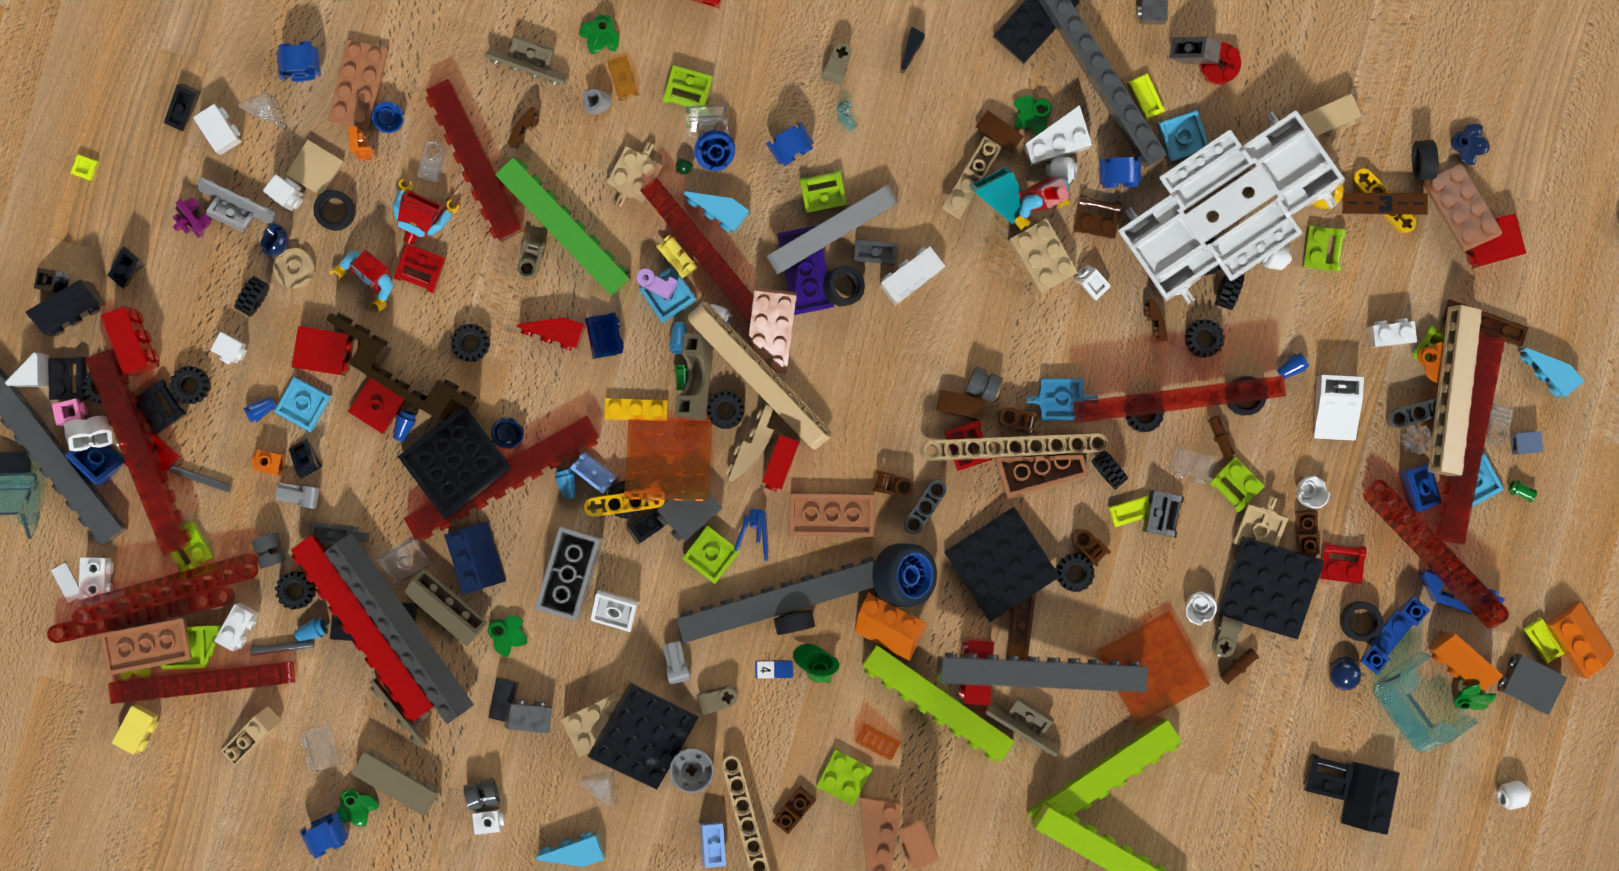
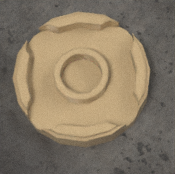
M288 248L275 259L273 265L274 276L281 285L289 289L304 288L311 283L315 276L316 266L314 259L308 252L302 249Z

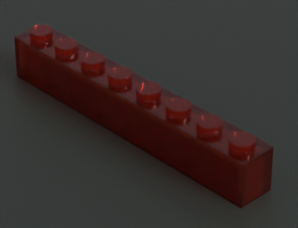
M447 79L426 89L428 94L425 97L430 108L434 107L437 115H434L438 125L440 127L443 126L446 131L443 134L448 145L452 144L456 151L452 154L457 164L461 163L464 168L462 175L467 183L471 182L473 186L471 193L475 201H480L483 207L480 209L485 220L489 219L492 226L489 227L493 238H498L500 242H503L523 232L452 82Z

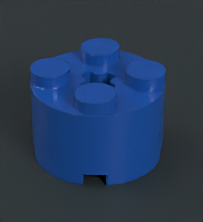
M302 41L299 45L286 43L278 45L276 54L278 77L281 80L286 81V77L292 78V82H305L314 80L315 75L321 76L319 49L312 46V42Z
M802 122L797 124L799 128L796 129L794 125L773 139V144L770 141L766 143L779 165L783 164L785 167L796 160L794 156L799 152L801 155H804L813 149L812 144H814V141Z
M1134 157L1105 159L1106 163L1104 158L1099 159V184H1102V188H1117L1119 183H1123V187H1139V182H1141V157H1135V161Z
M335 812L334 815L330 813L311 822V828L308 830L304 827L299 831L310 855H313L314 858L321 857L326 853L325 850L331 847L334 850L340 848L345 844L344 841L349 836L338 812Z

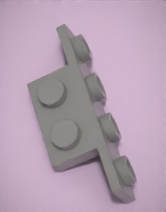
M202 177L198 179V190L215 198L206 210L207 216L243 233L254 218L269 225L275 223V213L270 208L262 207L247 197L243 198L235 194L231 189L218 186L210 179L206 180Z

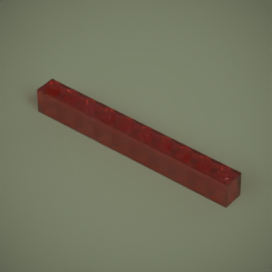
M1479 334L1462 476H1449L1448 482H1444L1442 494H1445L1444 503L1440 502L1438 510L1441 519L1440 523H1436L1434 535H1437L1436 540L1465 545L1505 339Z
M108 349L85 358L163 556L191 546V533L183 525V513L180 509L177 510L175 493L172 489L169 490L167 473L160 467V455L152 447V435L144 427V415L141 411L138 412L136 395L129 389V377L123 373L115 351Z
M1283 375L1071 402L1070 405L1073 423L1286 397Z
M585 416L508 459L507 461L512 466V469L447 520L441 516L432 502L403 519L415 540L422 539V541H425L434 536L433 531L439 528L443 531L452 526L451 521L457 518L461 521L470 516L469 511L475 508L479 511L489 505L487 501L493 498L499 500L506 496L507 493L505 491L513 487L516 490L524 486V481L531 477L534 480L542 476L544 469L550 467L552 470L562 464V459L568 457L570 460L578 456L580 449L586 447L588 450L598 444L597 440L601 437L590 417Z

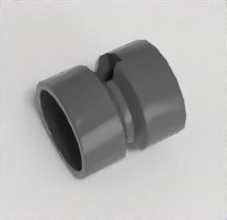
M976 366L965 391L974 395L980 393L983 399L993 402L1003 378L993 373L987 375L986 370Z
M278 533L269 534L251 541L254 552L259 554L257 561L260 569L286 561L283 549L279 548L281 542Z
M493 777L482 780L479 785L474 782L463 787L466 804L470 812L482 809L483 805L490 807L500 803L498 788Z

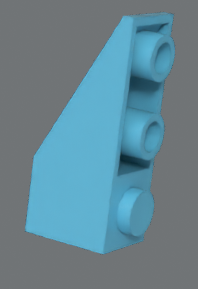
M687 191L684 193V196L687 198L686 202L694 208L699 206L704 210L702 213L710 220L714 218L720 222L719 226L728 233L730 231L736 233L750 214L748 209L733 198Z
M1529 348L1518 350L1521 354V360L1535 370V376L1549 386L1548 391L1554 397H1566L1584 382L1583 378L1570 364Z
M587 832L580 835V839L573 842L571 839L560 842L559 847L552 849V846L540 849L536 859L585 867L604 860L606 856L598 834Z

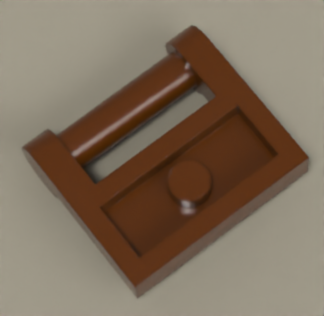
M1080 195L1074 232L1115 239L1122 202L1115 201V203ZM1085 206L1113 211V215L1110 217L1084 212Z

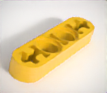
M1363 168L1353 174V184L1361 193H1372L1374 188L1381 189L1382 193H1391L1370 170ZM1359 174H1365L1367 176L1365 180L1368 184L1372 183V181L1375 184L1369 187L1368 190H1366L1365 187H1367L1368 185L1366 182L1360 183L1358 181L1360 179ZM1383 215L1400 233H1409L1416 227V219L1413 215L1400 216L1404 221L1407 219L1410 221L1408 224L1410 228H1403V221L1400 218L1394 219L1398 215Z
M659 489L594 497L585 502L584 510L587 515L597 517L661 507L665 503L666 497L663 491ZM655 492L658 493V496H662L659 504L655 505L654 501H649V506L644 507L645 499L643 494L647 493V498L653 497ZM634 495L639 496L642 500L641 505L636 508L632 507L629 503L630 498ZM613 498H617L621 503L620 508L615 511L611 510L608 506L609 501ZM606 499L605 507L607 512L603 513V508L596 509V513L588 510V506L591 505L592 501H595L596 505L602 504L601 500Z

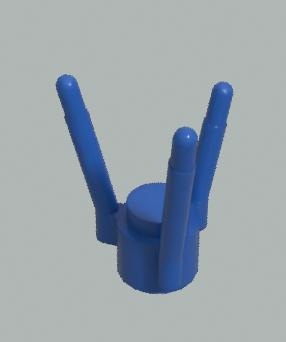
M751 509L749 510V515L744 516V523L737 538L734 551L738 550L746 528L750 524V528L757 529V543L761 541L762 529L764 561H768L766 511Z

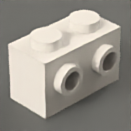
M213 104L193 118L214 151L222 155L242 142L239 138L241 133L234 124L231 125L227 120L230 116L224 107L220 108Z
M275 174L263 189V192L290 211L299 208L303 202L304 194L300 192L302 187L289 178L283 179Z
M1408 318L1396 319L1394 324H1387V320L1376 321L1374 326L1367 327L1369 348L1417 342L1415 321L1408 322Z
M111 557L80 558L79 600L110 599V596L113 594L111 575L114 572V564L111 562Z
M242 603L234 604L214 641L231 651L241 649L246 643L247 633L254 628L257 622L258 612Z

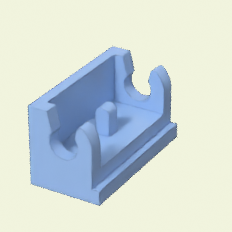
M586 452L582 453L579 459L570 467L602 494H605L618 478Z
M699 823L701 865L705 868L726 866L723 823Z

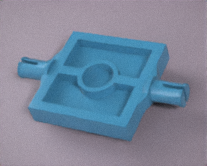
M1040 379L1039 396H1026V400L1034 399V401H1026V405L1039 404L1041 421H1083L1085 404H1098V400H1090L1098 399V395H1085L1083 379Z

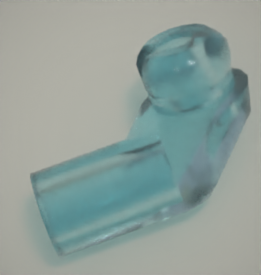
M843 101L837 107V119L845 128L853 132L858 124L850 118L852 105L849 101Z

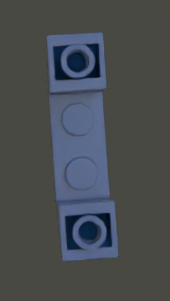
M1427 569V572L1419 571L1418 574L1431 601L1473 615H1479L1503 603L1505 600L1504 597L1499 596L1500 592L1487 588L1486 591L1479 590L1476 601L1462 598L1459 601L1453 599L1454 594L1445 591L1441 593L1445 578L1439 576L1440 572Z
M1414 596L1393 612L1382 626L1379 634L1368 643L1360 662L1378 675L1390 660L1388 657L1390 652L1412 625H1419L1430 609Z

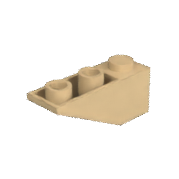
M267 706L239 731L221 750V753L235 767L282 721Z

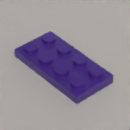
M818 225L777 233L780 248ZM823 248L785 270L788 291L796 292L794 315L834 308V304L827 299L823 290L824 278L827 275Z

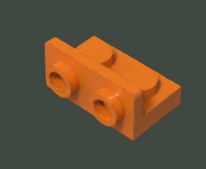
M357 126L348 127L350 153L355 158H359V161H370L371 157H376L374 149L367 147L366 135Z

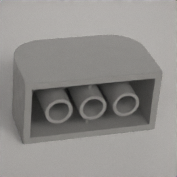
M563 526L559 527L535 609L574 621L580 618L599 559L603 538Z

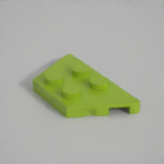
M223 625L187 626L192 659L160 665L162 670L206 668L218 644L214 640Z

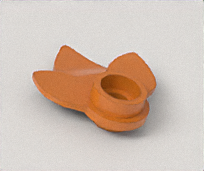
M1438 342L1433 347H1424L1418 353V361L1425 367L1426 376L1432 382L1438 384L1444 342ZM1426 354L1430 355V361L1425 359Z

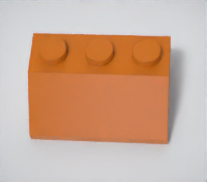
M868 593L858 614L855 633L910 661L929 623Z
M1581 601L1546 622L1578 677L1587 679L1604 668L1614 656V652Z
M1443 631L1428 648V651L1432 653L1430 657L1438 664L1443 663L1448 667L1446 671L1454 678L1459 677L1463 680L1462 685L1464 687L1479 683L1481 692H1483L1503 677L1497 669L1455 633Z

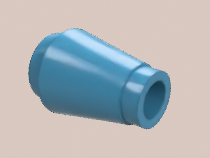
M673 323L668 345L671 353L682 354L684 333H687L686 323Z
M569 467L555 471L556 476L554 478L564 500L576 497L575 474L572 472V469Z
M314 618L296 629L294 633L296 639L300 642L322 638L324 634L328 633V628L323 618Z

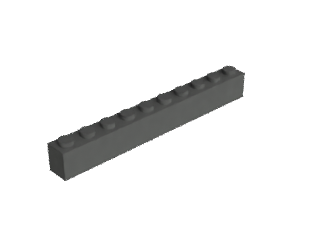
M1039 0L1137 157H1141L1143 167L1146 168L1166 156L1167 153L1071 1Z
M0 367V416L2 424L7 429L13 431L15 434L13 437L16 442L21 446L24 445L27 449L26 454L33 462L36 461L41 467L39 470L43 476L50 478L54 483L52 485L54 490L58 494H62L66 499V505L72 511L75 510L80 516L78 517L80 523L91 530L92 538L98 544H109L128 528L88 477L65 456L68 452L15 386H7L5 384L9 377Z
M353 534L335 543L324 552L446 724L474 706Z
M873 557L862 559V564L856 566L853 565V562L842 565V570L834 572L833 568L821 571L822 576L813 578V574L801 577V582L793 584V580L781 583V588L774 590L772 586L760 589V594L754 596L752 592L740 595L741 599L737 601L729 598L720 601V606L705 605L700 607L701 611L693 613L692 610L680 613L681 617L677 618L683 643L873 588L872 572L875 560Z
M945 652L944 656H938L936 681L947 684L1146 692L1148 667L1142 666L1140 661H1128L1127 665L1121 664L1119 660H1108V664L1101 663L1099 659H1088V663L1080 662L1078 658H1068L1067 662H1063L1058 657H1047V661H1042L1037 656H1027V660H1021L1016 655H1006V659H1000L999 655L986 654V658H979L978 654L965 653V657H958L957 653Z

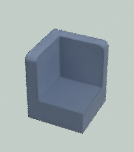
M1541 431L1510 434L1512 455L1543 452Z

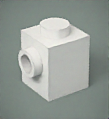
M220 332L210 351L220 355L218 359L227 364L231 362L238 363L239 360H243L247 353L245 349L247 344L226 333Z
M500 808L478 810L472 814L475 835L500 832L503 829L502 826H505L504 813H501Z

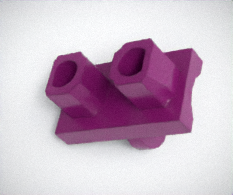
M194 198L184 202L181 199L175 203L177 205L175 210L179 215L173 216V219L177 222L173 226L174 230L179 231L182 229L185 234L192 230L197 238L203 236L204 230L211 225L209 217L205 213L198 218L194 217L192 213L199 209V205Z

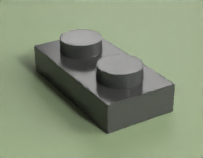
M856 240L855 262L896 264L897 243Z

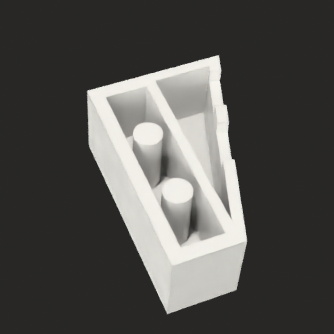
M1080 105L1025 144L1024 151L1029 167L1051 161L1052 158L1058 156L1064 157L1092 146Z
M922 247L914 254L916 256L910 262L905 260L898 266L899 270L893 274L890 272L881 279L880 287L894 306L945 268V265L931 247L927 249Z

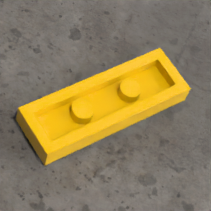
M605 398L604 419L667 422L668 400Z

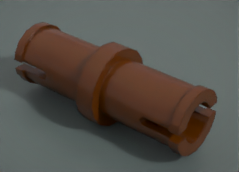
M1220 415L1208 419L1207 421L1215 436L1213 439L1218 443L1223 458L1236 454L1229 439L1230 434L1228 431L1226 432Z
M1249 648L1240 658L1234 659L1232 661L1233 664L1223 673L1219 674V677L1225 684L1229 685L1238 675L1244 674L1246 668L1259 659V656L1253 649Z

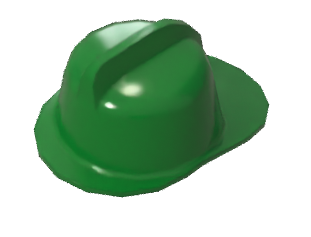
M801 644L793 651L794 662L806 671L808 678L813 682L830 683L833 674L839 669L838 659L814 644Z

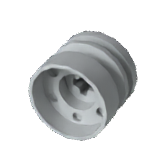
M698 748L681 750L670 763L672 782L679 790L685 793L703 791L710 785L714 776L712 760L704 751ZM690 764H693L694 768H698L693 776H690V773L685 771L689 768Z

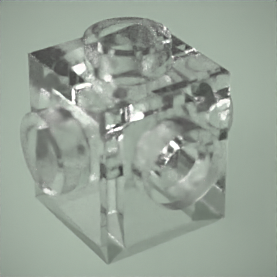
M1417 423L1406 427V432L1401 434V444L1405 451L1408 450L1409 453H1416L1417 455L1429 451L1428 447L1431 446L1433 435L1431 430L1426 425L1418 426ZM1413 436L1417 437V442H1415Z

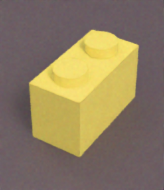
M139 704L132 705L112 744L133 755L140 753V751L143 752L149 743L147 740L149 734L153 733L159 724L157 722L159 715Z

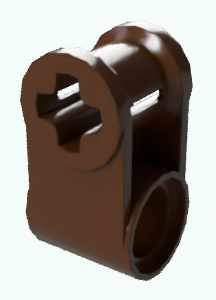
M1004 408L999 411L997 419L1003 426L1035 434L1034 427L1040 413L1015 408ZM1006 411L1011 412L1013 415V420L1010 423L1005 422L1003 419Z
M877 470V482L872 491L899 496H908L912 493L914 485L910 479ZM884 478H886L884 487L882 488ZM907 481L910 484V490L907 493L899 491L898 485L900 482Z
M1077 529L1073 532V544L1095 567L1099 565L1098 562L1106 554L1111 553L1088 530ZM1081 533L1087 535V541L1084 544H1079L1077 540Z

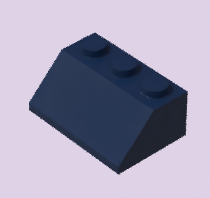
M488 522L444 534L463 595L506 581Z

